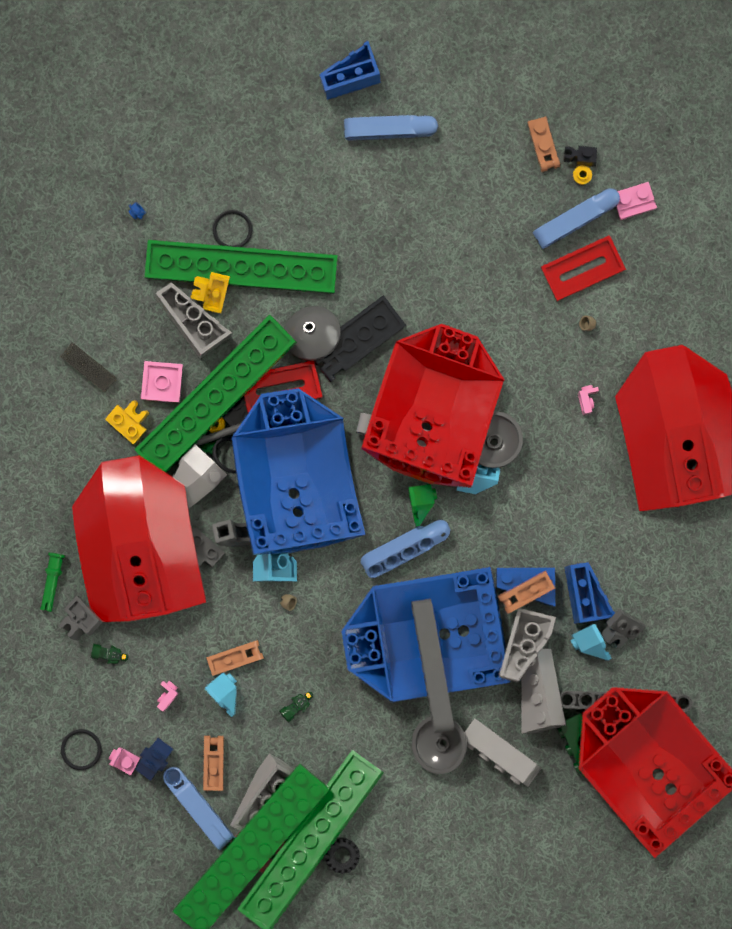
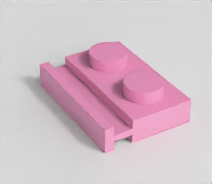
M649 182L618 191L620 201L616 209L620 220L657 209Z

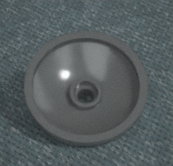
M309 306L300 309L290 317L285 326V330L297 341L290 349V352L296 357L308 361L319 360L328 356L337 347L341 337V327L336 316L330 310L320 306ZM309 326L313 327L311 330H307Z
M494 411L478 463L481 466L501 468L513 462L519 455L523 445L522 430L516 420L510 415ZM497 440L498 444L494 446L491 444V441Z
M431 717L424 719L416 727L412 737V749L418 763L427 771L435 774L449 773L457 769L465 759L467 753L466 735L455 720H453V731L435 734ZM443 740L447 742L446 746L443 745Z

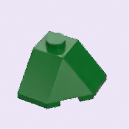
M431 484L408 488L415 528L422 524L434 506V500H437L436 489H432Z

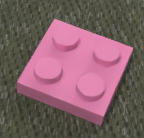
M144 361L141 400L180 403L183 364Z

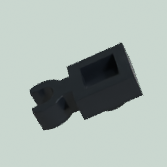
M569 146L565 147L564 153L570 155H564V162L577 161L579 166L596 167L597 147L578 146V150Z

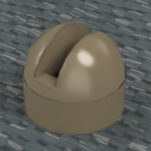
M585 315L580 319V328L584 331H591L596 327V320L591 316Z
M290 594L282 596L281 606L286 610H293L296 606L297 598Z

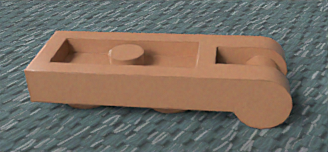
M546 117L528 121V128L541 172H545L548 168L552 167L554 169L559 168L560 162ZM551 156V160L545 162L544 157Z
M545 570L500 594L498 598L500 602L503 601L504 609L508 614L550 592L555 587ZM515 595L518 601L512 603L510 597Z
M258 640L207 657L212 676L264 659L263 654L260 653L258 648L260 646ZM251 649L253 656L247 657L246 650Z
M204 736L203 791H223L224 736H218V738ZM210 745H217V751H210Z

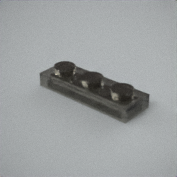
M73 342L60 356L104 393L117 379V377Z

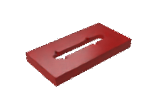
M610 235L540 267L556 302L626 270ZM599 257H604L606 260L605 263L566 281L560 280V275Z
M314 361L270 369L243 396L247 414L261 396L256 394V390L259 388L302 380L305 385L298 387L300 390L315 400L322 399L323 396Z

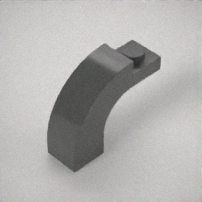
M226 520L212 524L215 541L218 545L225 547L251 545L246 523H235L232 520Z

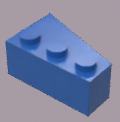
M369 41L363 43L362 47L356 51L353 50L349 53V56L342 61L336 62L320 74L321 84L327 100L381 83L380 73Z
M589 562L564 567L574 624L611 618L615 611L612 610L607 596L604 595Z
M496 568V588L508 591L545 570L555 587V568ZM555 589L534 601L555 607Z

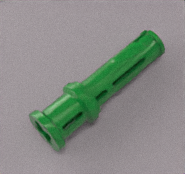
M49 552L48 568H45L47 578L40 610L52 612L58 576L62 574V561L66 555Z

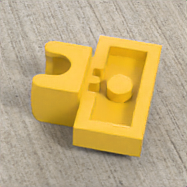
M211 272L210 279L199 276L195 277L193 284L199 287L200 290L193 289L191 298L204 301L203 309L221 313L230 276Z
M135 400L125 410L120 405H117L105 419L132 444H135L147 431L140 423L149 414V411H142L140 414H137L135 409L138 406V402Z

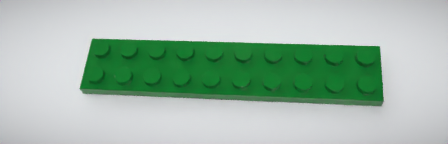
M148 240L145 279L194 282L197 276L210 279L211 272L230 276L228 285L335 294L338 255Z
M269 314L134 450L167 473L297 341Z
M352 750L327 784L329 787L328 792L296 827L237 910L262 929H272L384 772Z
M299 763L173 909V913L193 929H209L328 792L329 787Z

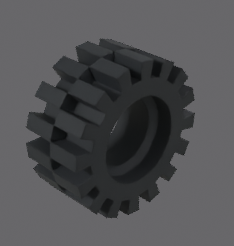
M344 837L337 838L325 854V861L329 869L341 874L349 873L355 869L360 858L357 845L352 840ZM340 848H345L350 853V858L345 863H339L335 859V852Z

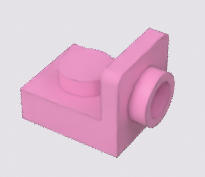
M593 385L582 387V391L577 393L583 415L591 414L594 408L592 397L589 398L588 395L597 393L599 389L598 387L593 388Z
M163 681L161 683L169 691L168 694L164 692L157 700L159 702L157 707L161 711H165L179 694L176 691L178 687L171 681L167 683Z
M119 747L117 750L114 749L109 757V760H111L109 765L132 775L140 757Z

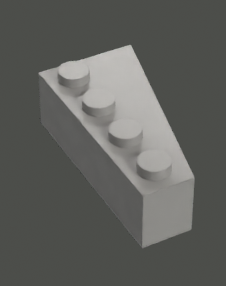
M173 283L168 284L156 293L155 299L200 359L231 338V331L223 327L214 317L212 318L202 307L194 303L190 297Z
M541 649L522 676L521 734L539 733L566 725L551 649Z
M476 719L472 721L464 732L468 748L472 751L474 748L478 749L480 757L487 762L490 759L496 763L494 767L503 774L505 771L510 773V779L518 785L522 782L528 787L542 769Z

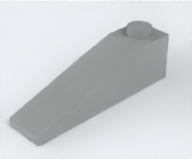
M195 444L181 458L179 467L172 477L185 485L189 509L212 491L227 474Z
M518 608L501 667L500 678L519 682L551 637L556 617Z
M269 753L258 768L231 822V826L241 831L294 769Z

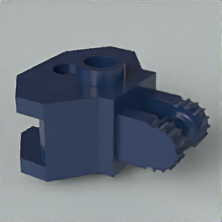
M158 737L150 748L146 747L140 754L142 759L135 770L151 781L158 771L162 772L168 764L166 760L174 748Z

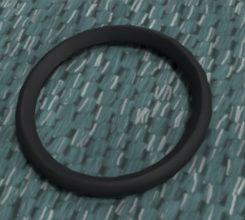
M228 210L221 213L215 219L212 231L219 245L243 247L250 240L253 228L250 219L243 212ZM228 214L240 215L248 224L247 238L238 245L224 244L217 235L218 222Z
M232 437L221 438L213 447L214 460L224 471L237 474L236 470L222 465L217 457L219 444L224 441H232Z
M77 729L70 732L62 741L61 755L69 767L76 770H86L98 762L102 747L98 737L93 732ZM78 733L90 735L98 747L95 759L86 766L72 764L65 755L66 742L71 736Z

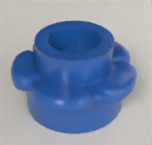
M137 202L129 205L130 210L128 212L135 220L137 218L142 219V216L146 214L145 210Z

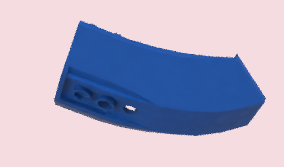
M299 388L261 394L232 437L237 480L253 555L285 554L321 548L365 535L349 463L343 423L344 418ZM289 490H297L299 497L292 499L288 494ZM293 509H300L302 516L296 517L293 514Z
M491 567L373 586L342 629L347 668L350 672L391 702L427 696L411 601L431 598L448 693L510 683V680L499 677L506 653V645ZM462 625H466L469 628V634L465 637L459 634V628ZM443 628L450 631V637L446 640L441 639L439 636V632Z

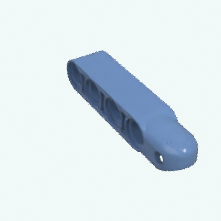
M414 115L344 119V135L346 140L429 137L436 133L438 123L432 116Z
M606 189L542 225L532 233L538 240L540 247L544 249L615 208L620 201V195L615 189Z
M437 520L425 527H416L365 554L361 558V564L370 578H376L446 540L450 534V527L444 520Z
M177 767L168 768L163 776L166 785L217 849L221 850L227 843H230L235 838L232 832L185 774Z

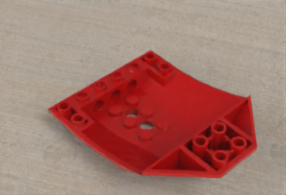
M439 324L396 341L361 449L391 470L429 484L471 488L489 425L504 382L503 376L478 336ZM429 423L432 430L425 431L422 428V424ZM417 441H424L426 443V446H419Z
M683 344L645 352L615 395L639 511L679 507L732 495V390L727 374ZM685 440L693 442V448L689 451H685L682 447ZM695 459L697 462L696 467L689 470L687 468L688 460Z
M140 455L101 462L72 506L78 553L90 608L103 622H122L167 615L206 603L192 533L185 485ZM131 557H140L141 564L139 566L132 565L130 562ZM140 575L144 577L145 583L139 585L135 582L134 578Z
M612 687L583 712L579 769L654 858L732 791V768L667 691ZM656 768H660L663 771V777L660 780H656L652 776ZM669 783H673L676 787L675 793L671 795L665 791V787Z

